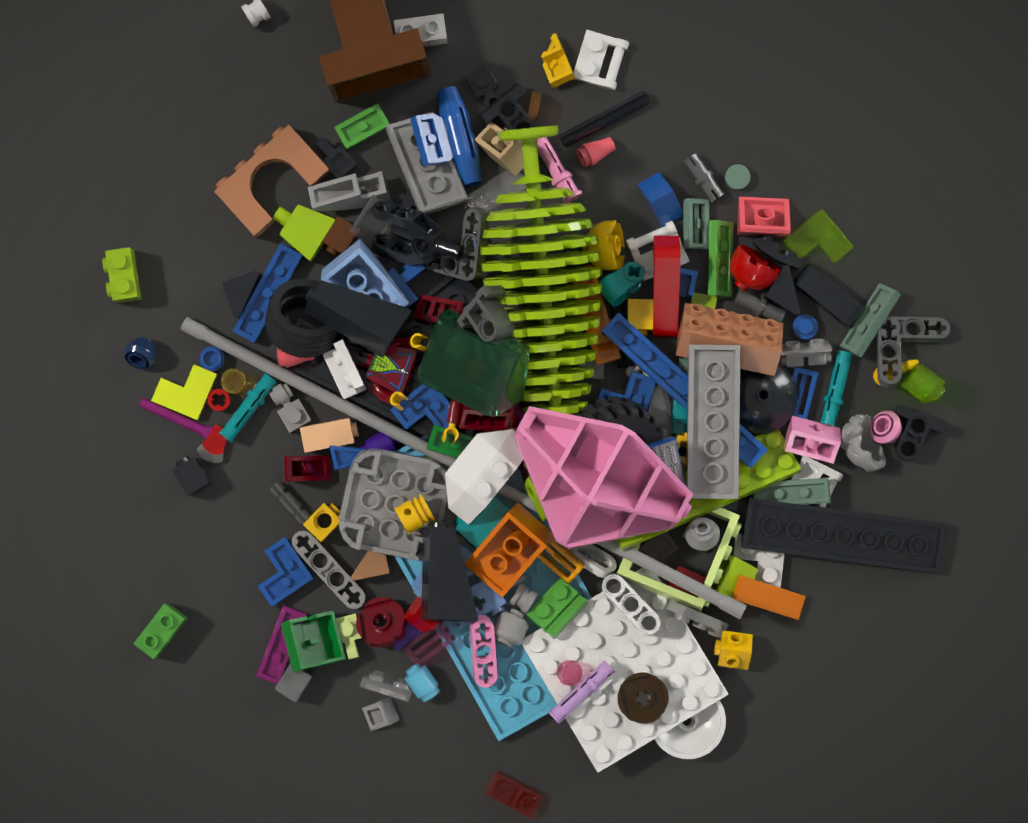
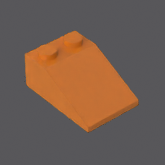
M517 502L464 565L499 596L503 597L554 539L553 533Z

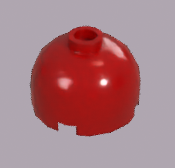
M741 244L737 247L730 260V271L736 279L735 284L744 291H748L749 288L757 291L768 288L781 272L780 268L770 259L766 261L760 256L762 254Z

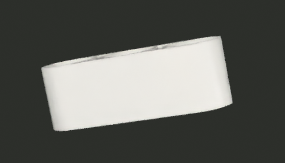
M609 575L604 579L602 592L640 633L647 636L655 634L660 628V618L619 575ZM610 580L618 581L621 587L620 591L614 594L608 592L606 589L607 582ZM626 599H635L638 603V609L634 612H628L624 608V601ZM652 617L656 623L655 628L651 631L645 630L641 624L643 618Z

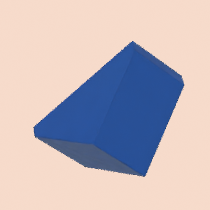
M660 172L638 184L661 227H664L665 223L669 221L674 222L683 216V211L673 189Z

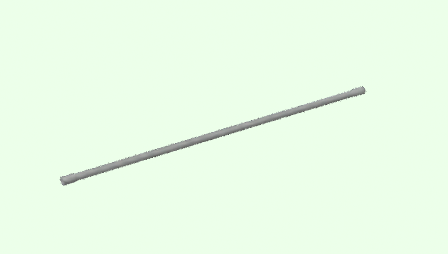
M189 317L184 320L181 330L187 334L210 343L449 468L456 460L426 450L427 441L281 366L279 367L276 363L208 329L207 326ZM505 482L498 491L501 495L538 513L528 494ZM616 540L596 543L718 606L721 610L738 619H741L747 605L699 583L632 547L621 551Z

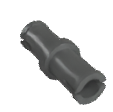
M696 152L690 156L696 166L690 158L683 162L696 180L694 182L696 185L699 184L712 203L717 199L712 190H714L718 198L725 193L722 192L712 177L713 172L707 170Z
M742 289L739 290L734 300V303L753 311L754 315H761L780 323L786 313V310H782L767 302L766 298H759Z

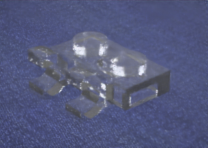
M374 670L373 673H370L369 677L363 676L360 687L409 702L412 691L408 690L409 685H407L405 679L398 678L392 685L383 682L384 673Z

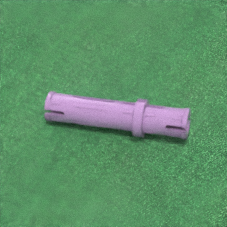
M604 660L589 675L586 674L583 677L584 680L552 708L549 714L560 724L589 695L600 689L599 686L615 673L614 669Z

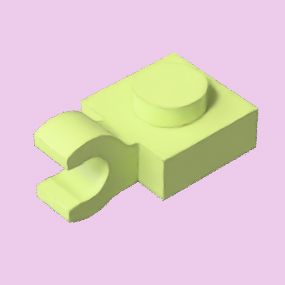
M356 613L336 618L341 641L345 643L349 660L359 657L355 640L361 639V636L356 628Z

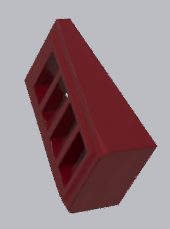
M420 294L413 318L464 331L465 328H461L457 320L467 304L461 301ZM431 303L428 315H425L427 305ZM438 305H439L440 308H439V311H438V314H437V317H436L435 314H436V311H437V307H438ZM450 308L448 316L445 318L447 309Z

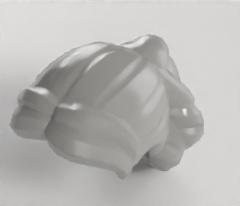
M857 414L849 419V423L843 426L840 447L845 449L847 457L855 465L864 468L867 472L877 471L886 465L883 447L880 444H876L870 436L871 417Z

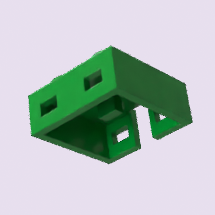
M334 610L312 615L308 619L305 616L281 623L293 673L346 659Z

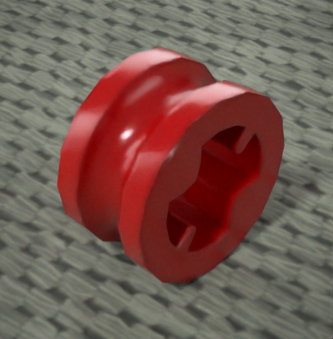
M215 389L208 395V404L215 411H225L231 404V397L227 391ZM216 394L219 396L225 395L226 399L223 401L226 403L224 406L219 404L215 406L213 404V401H215L213 397Z

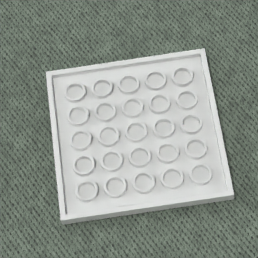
M645 568L636 571L638 574L662 583L656 574ZM619 582L607 589L608 592L613 594L619 592L621 588ZM628 582L626 583L660 618V628L655 634L647 636L640 633L601 592L588 600V604L555 639L551 638L548 633H545L540 628L525 637L521 642L557 704L584 680L583 677L586 674L589 675L604 660L614 669L615 673L599 686L600 689L589 695L565 718L597 773L729 695L687 624L676 619V613L667 610L671 600ZM626 599L624 601V608L628 612H634L638 609V603L635 599ZM645 617L641 622L642 627L648 631L653 630L656 625L652 617ZM640 672L650 673L658 677L665 684L669 695L665 712L659 719L647 724H638L628 720L620 711L617 702L620 685L629 676ZM639 691V696L635 697L636 702H641L642 706L647 705L646 701L650 699V695L644 694V691Z

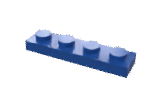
M280 243L235 325L234 333L256 344L265 327L267 308L273 292L278 286L291 279L303 257L302 254Z

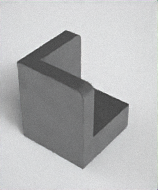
M290 663L276 685L275 690L296 703L314 675L306 670L293 673Z

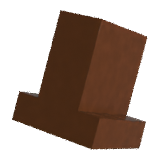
M330 0L343 49L321 55L319 59L327 86L335 102L431 75L418 28L394 35L384 0Z

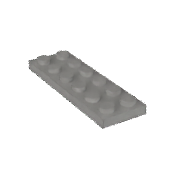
M688 345L687 488L693 493L692 498L738 499L740 345Z

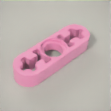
M478 615V621L470 622L472 670L476 683L480 687L487 688L495 684L497 680L494 625L488 616ZM481 623H484L486 626L484 628L485 638H481V634L477 629L480 628ZM481 646L490 647V652L485 657L477 655V650ZM482 664H486L489 672L486 679L481 677L483 675Z

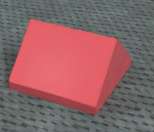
M739 197L737 236L760 237V235L787 238L790 235L789 199Z

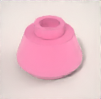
M882 411L872 419L870 436L874 441L882 444L893 443L900 438L902 425L896 413Z

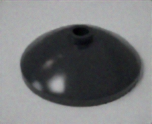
M778 364L775 376L740 369L739 423L749 433L754 434L770 433L784 426L792 417L797 404V389L790 373L780 364ZM761 390L767 393V398L765 400H762L759 397V392Z

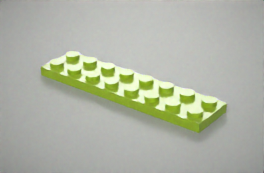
M780 430L760 434L755 437L768 450L751 469L739 460L738 499L691 498L689 504L692 507L685 519L681 517L679 523L674 528L799 474L801 467L793 453L785 451L786 441ZM686 468V470H683V474H684L685 484H686V487H687V468ZM671 529L616 539V542L621 551Z

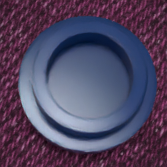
M803 314L794 320L792 328L798 338L806 340L816 334L818 324L814 317Z
M210 346L201 352L199 360L204 369L214 372L222 368L225 356L219 348Z

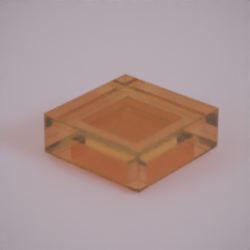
M532 91L528 116L531 120L536 121L538 120L542 94Z

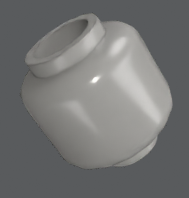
M511 609L510 612H500L494 624L495 641L508 648H512L513 645H520L529 628V624L524 620L525 615L515 609Z

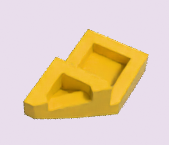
M556 33L551 36L552 42L547 51H543L541 55L544 61L543 67L552 88L575 78Z

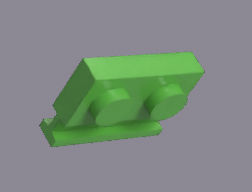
M559 578L526 615L545 633H548L551 638L555 639L588 604V601L563 579Z

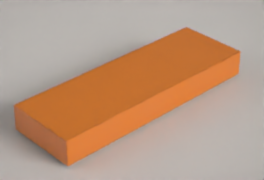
M742 575L738 576L732 596L733 599L796 620H799L806 597Z

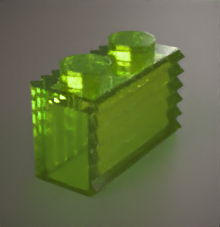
M924 364L914 367L900 386L921 402L927 403L937 401L945 391L943 387L945 380H941L940 376L937 377L936 373L933 374L932 370L929 371L928 367L924 368Z

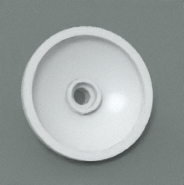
M719 700L690 717V725L685 726L683 723H680L655 738L656 743L668 754L681 759H695L710 753L721 741L726 727V716L722 703Z

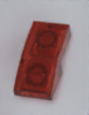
M497 771L493 774L484 792L485 795L531 819L543 798L539 793Z

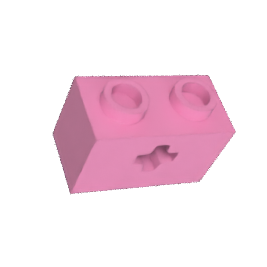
M792 416L785 435V451L834 464L841 444V430L838 427Z

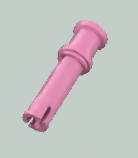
M547 137L538 138L537 151L552 178L555 179L552 180L551 184L557 188H569L575 194L562 197V203H570L576 200L583 193L574 184L571 178L573 176L572 173L565 170Z

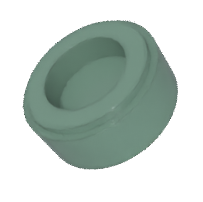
M735 164L728 168L725 174V182L728 187L733 190H741L748 185L750 172L745 166Z

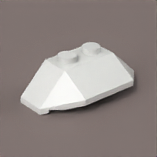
M513 429L476 434L445 473L448 508L468 525L489 504L523 460L514 437L516 431Z

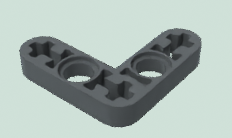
M471 208L466 211L461 245L465 248L463 250L464 255L460 261L455 260L456 267L454 270L450 267L451 258L444 255L437 257V259H441L440 262L434 260L423 263L425 268L465 281L480 279L484 273L482 272L481 263H485L486 255H480V248L487 246V238H482L484 230L489 229V221H486L489 216L487 211L483 208ZM472 238H475L477 242V249L475 251L471 247Z
M888 316L876 334L877 378L879 384L888 389L894 388L899 384L902 376L901 342L941 343L947 339L950 333L948 321L939 317ZM914 324L919 327L920 333L911 335L907 332L906 327ZM885 325H890V329H893L890 340H886L887 331L884 329ZM925 325L928 326V327H927V330H928L927 335H924ZM935 326H940V330H944L941 335H937V332L934 330ZM891 347L895 350L896 355L893 358H887L882 354V349ZM888 365H892L891 375L894 376L892 381H889L888 377L885 376Z

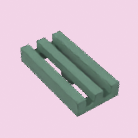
M683 199L684 249H709V199ZM699 204L701 205V244H699Z

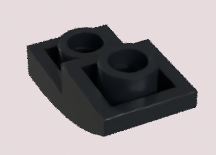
M760 235L759 238L753 239L752 246L771 261L782 266L789 265L790 269L794 270L800 268L802 258L796 257L797 253L787 250L777 253L779 243L774 242L775 238Z

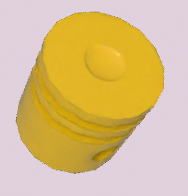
M422 494L418 495L419 498L413 497V501L408 500L394 508L408 535L424 527V523L428 525L430 520L432 522L435 521Z

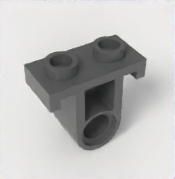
M486 285L481 287L476 292L474 299L463 309V313L458 318L457 322L460 327L474 328L480 338L486 342L508 340L513 334L514 325L510 321L508 313L497 299V297L506 294L502 286Z

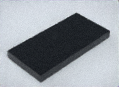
M449 276L426 295L461 301L468 305L474 299L478 290L471 281ZM418 301L408 308L411 310L409 318L396 337L413 336L415 333L428 337V339H423L420 342V345L426 347L425 351L415 348L419 354L415 367L461 331L414 319L413 315ZM428 303L425 315H428L431 303ZM438 305V307H437V311H436V314H435L436 317H437V314H438V311H439V308H440L439 305ZM450 308L447 309L445 318H447Z

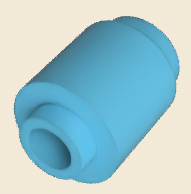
M416 663L406 670L407 676L404 679L418 699L421 698L423 702H426L440 692L437 687L438 682L425 664L420 666Z

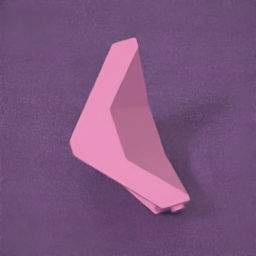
M529 406L514 434L555 541L569 549L672 529L679 523L681 517L686 518L692 507L689 501L693 493L635 432L623 425Z

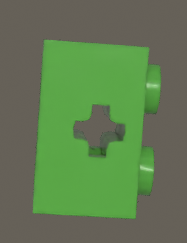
M164 603L134 642V645L152 659H156L188 618L169 603Z

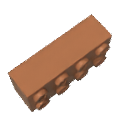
M685 303L678 328L676 356L688 358V345H740V369L775 376L782 353L783 323L773 319H761L758 316L752 317L748 314H737L734 311L728 312L724 309L704 307L700 304Z

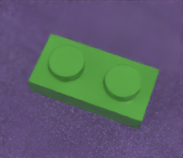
M377 103L334 128L346 150L385 130L389 122Z

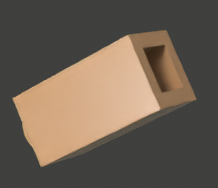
M351 417L300 427L304 452L330 448L329 445L341 446L356 442L355 437L359 436L357 423L352 422Z

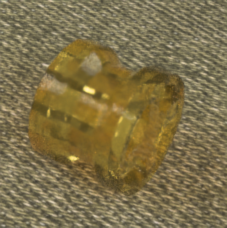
M238 369L226 370L221 377L223 389L231 394L242 393L248 384L246 375Z

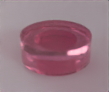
M573 660L562 662L557 669L558 680L566 686L577 684L582 678L581 666Z

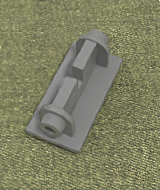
M812 339L806 343L787 341L782 345L781 355L784 356H780L781 366L786 365V368L804 366L803 357H808L809 366L825 365L827 362H831V352L829 351H832L829 341L824 339Z

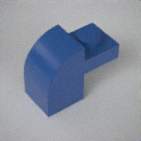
M422 263L415 265L406 264L401 268L403 273L400 275L394 268L388 272L409 301L405 308L411 307L418 301V298L408 287V284L426 271Z

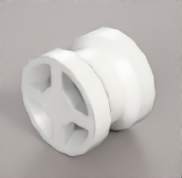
M253 0L251 4L241 6L254 28L259 25L260 21L271 18L261 0Z

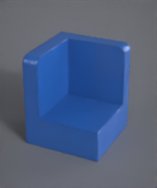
M680 268L679 296L692 298L698 271Z

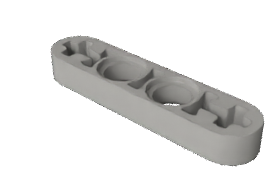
M308 531L295 533L292 538V546L295 551L348 608L357 609L361 607L366 599L363 589L350 578L351 576L313 534ZM300 535L310 538L308 544L312 548H314L315 544L319 547V549L311 553L309 558L305 555V553L309 552L304 546L299 548L297 545L299 543L297 538ZM318 553H323L327 557V564L323 568H318L313 563L314 556ZM341 572L344 575L345 580L341 586H334L330 582L332 573ZM349 581L353 584L349 589L353 593L358 591L361 594L359 596V604L355 602L350 604L348 602L350 596L346 591L343 595L339 593V590L345 588Z

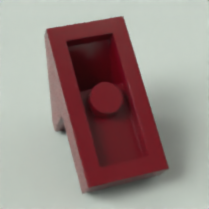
M329 455L284 456L285 482L331 480Z

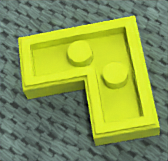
M193 365L184 387L161 378L151 401L199 420L218 374Z

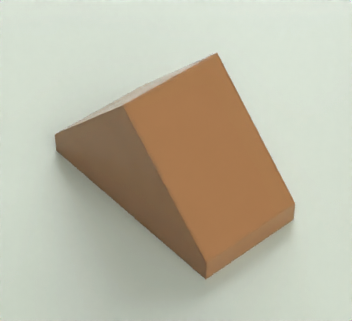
M368 551L350 578L355 581L391 573L387 554Z

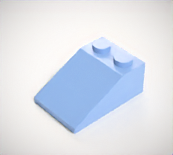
M361 239L322 269V281L402 307L409 304V301L383 265Z

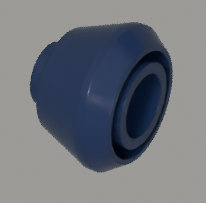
M136 338L124 347L123 355L129 365L136 369L145 370L155 365L156 347L148 338Z

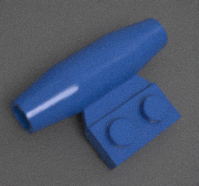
M456 86L440 89L437 91L439 116L436 114L415 115L410 119L423 167L443 165L452 159L464 188L481 184L480 154L477 142L474 140L475 134L469 113Z

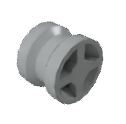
M521 582L508 604L521 608V612L526 614L537 597L538 592L528 590L526 585Z

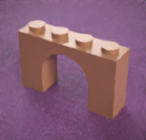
M290 125L285 128L283 126L279 127L272 134L273 139L269 143L265 144L263 142L253 151L255 155L248 161L246 159L242 160L234 168L236 172L229 178L228 176L223 177L216 184L217 189L214 192L255 238L259 237L274 223V220L255 200L252 192V182L260 168L269 163H285L294 168L309 186L318 184L331 173L329 168Z

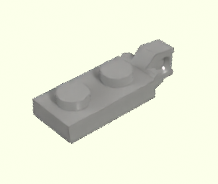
M672 600L667 607V610L676 613V619L688 624L690 619L694 620L693 626L705 631L707 629L708 634L721 638L722 631H726L729 624Z

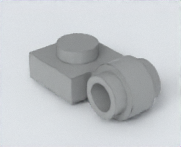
M280 383L272 388L273 391L269 394L276 406L279 404L284 405L277 412L289 433L312 421L300 399L291 403L290 398L294 395L287 383L283 385Z

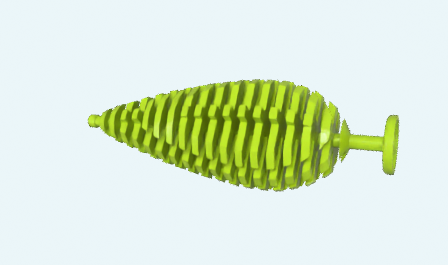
M558 125L498 131V139L500 141L520 140L522 143L525 175L511 185L526 184V191L500 194L494 203L528 201V207L492 211L486 221L530 218V222L489 228L484 230L482 238H508L529 235L532 238L487 244V246L480 248V255H511L533 252V254L486 261L481 263L482 272L535 270L485 278L483 284L484 286L501 285L504 289L537 286L522 288V290L505 291L506 294L504 296L497 297L501 304L518 305L533 303L526 304V306L506 307L504 309L508 313L510 321L530 320V322L513 323L514 330L511 337L535 336V338H522L503 342L499 346L502 353L524 354L541 352V354H527L505 359L508 369L528 370L546 368V370H531L511 375L514 385H547L519 390L516 392L519 399L523 401H549L532 404L531 407L565 414L578 413V411H584L583 408L587 406L588 401L566 400L561 402V398L587 395L590 393L591 385H588L589 383L560 384L559 382H573L590 378L594 374V369L590 366L559 367V365H577L595 360L596 350L562 349L580 348L596 344L598 334H564V332H578L588 330V328L599 327L600 317H559L598 311L601 309V301L561 300L600 294L602 292V284L550 285L597 278L602 276V268L569 267L551 270L549 268L598 261L601 259V254L598 250L567 251L562 253H547V251L594 245L599 243L598 235L576 234L545 237V234L575 231L594 226L590 218L544 221V217L551 215H565L587 210L581 203L542 205V199L575 195L569 188L541 189V182L555 179L540 174L537 139L556 136ZM525 406V407L523 408L525 414H526V412H527L529 406Z

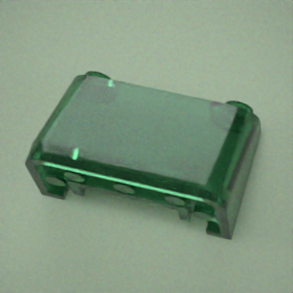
M445 310L438 315L418 369V381L487 416L500 415L522 401L525 393L530 347L516 339H507L498 345L483 341L479 336L460 328L457 320L461 315L457 311Z

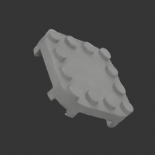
M371 448L360 451L353 459L349 468L339 514V530L343 539L350 547L357 550L363 549L408 558L409 560L421 559L423 553V528L430 527L432 520L429 521L430 524L424 523V527L408 535L394 508L408 500L413 501V497L417 499L419 498L418 495L422 494L435 519L433 522H442L447 504L445 468L436 461L414 455Z

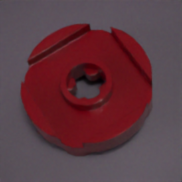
M378 597L368 601L364 605L365 609L361 612V615L358 614L357 631L370 647H388L405 637V629L407 627V620L403 618L405 611L399 603L392 601L391 598ZM384 617L387 620L383 627L376 626L380 622V618Z

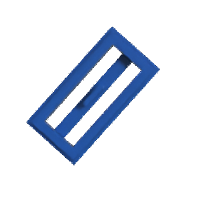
M793 367L791 376L795 384L798 373L802 374L797 393L796 408L792 416L808 419L819 373ZM808 375L812 376L803 415L798 412Z

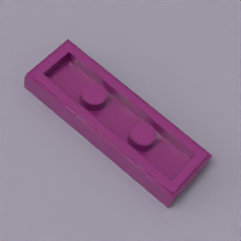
M283 605L258 669L257 677L278 684L290 660L281 623L307 616L306 613Z

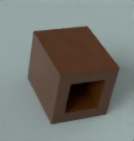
M337 216L322 241L326 245L325 250L338 257L339 254H342L353 245L361 232L360 229Z

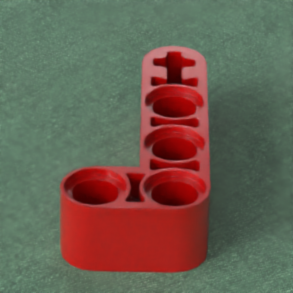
M679 235L653 236L652 337H678L681 258Z

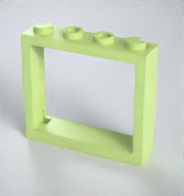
M723 508L708 513L729 522L704 583L709 588H711L712 583L718 584L723 570L719 569L721 561H727L732 547L728 546L731 536L737 538L742 525L737 523L740 515ZM641 543L632 546V548L639 550ZM623 558L617 575L626 582L701 612L703 605L709 607L710 602L701 597L697 598L631 571L633 562Z

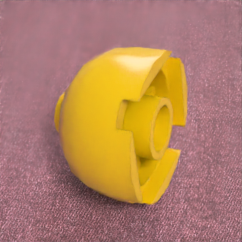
M617 220L599 222L587 234H596L599 239L597 244L582 247L583 251H600L601 259L591 262L594 267L613 271L622 268L624 265L625 255L620 256L621 246L625 247L621 225L616 223Z

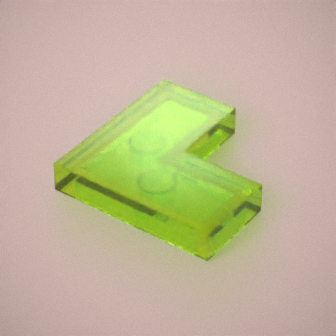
M823 209L819 210L783 240L792 252L797 253L796 257L802 258L815 246L819 245L833 263L854 247Z

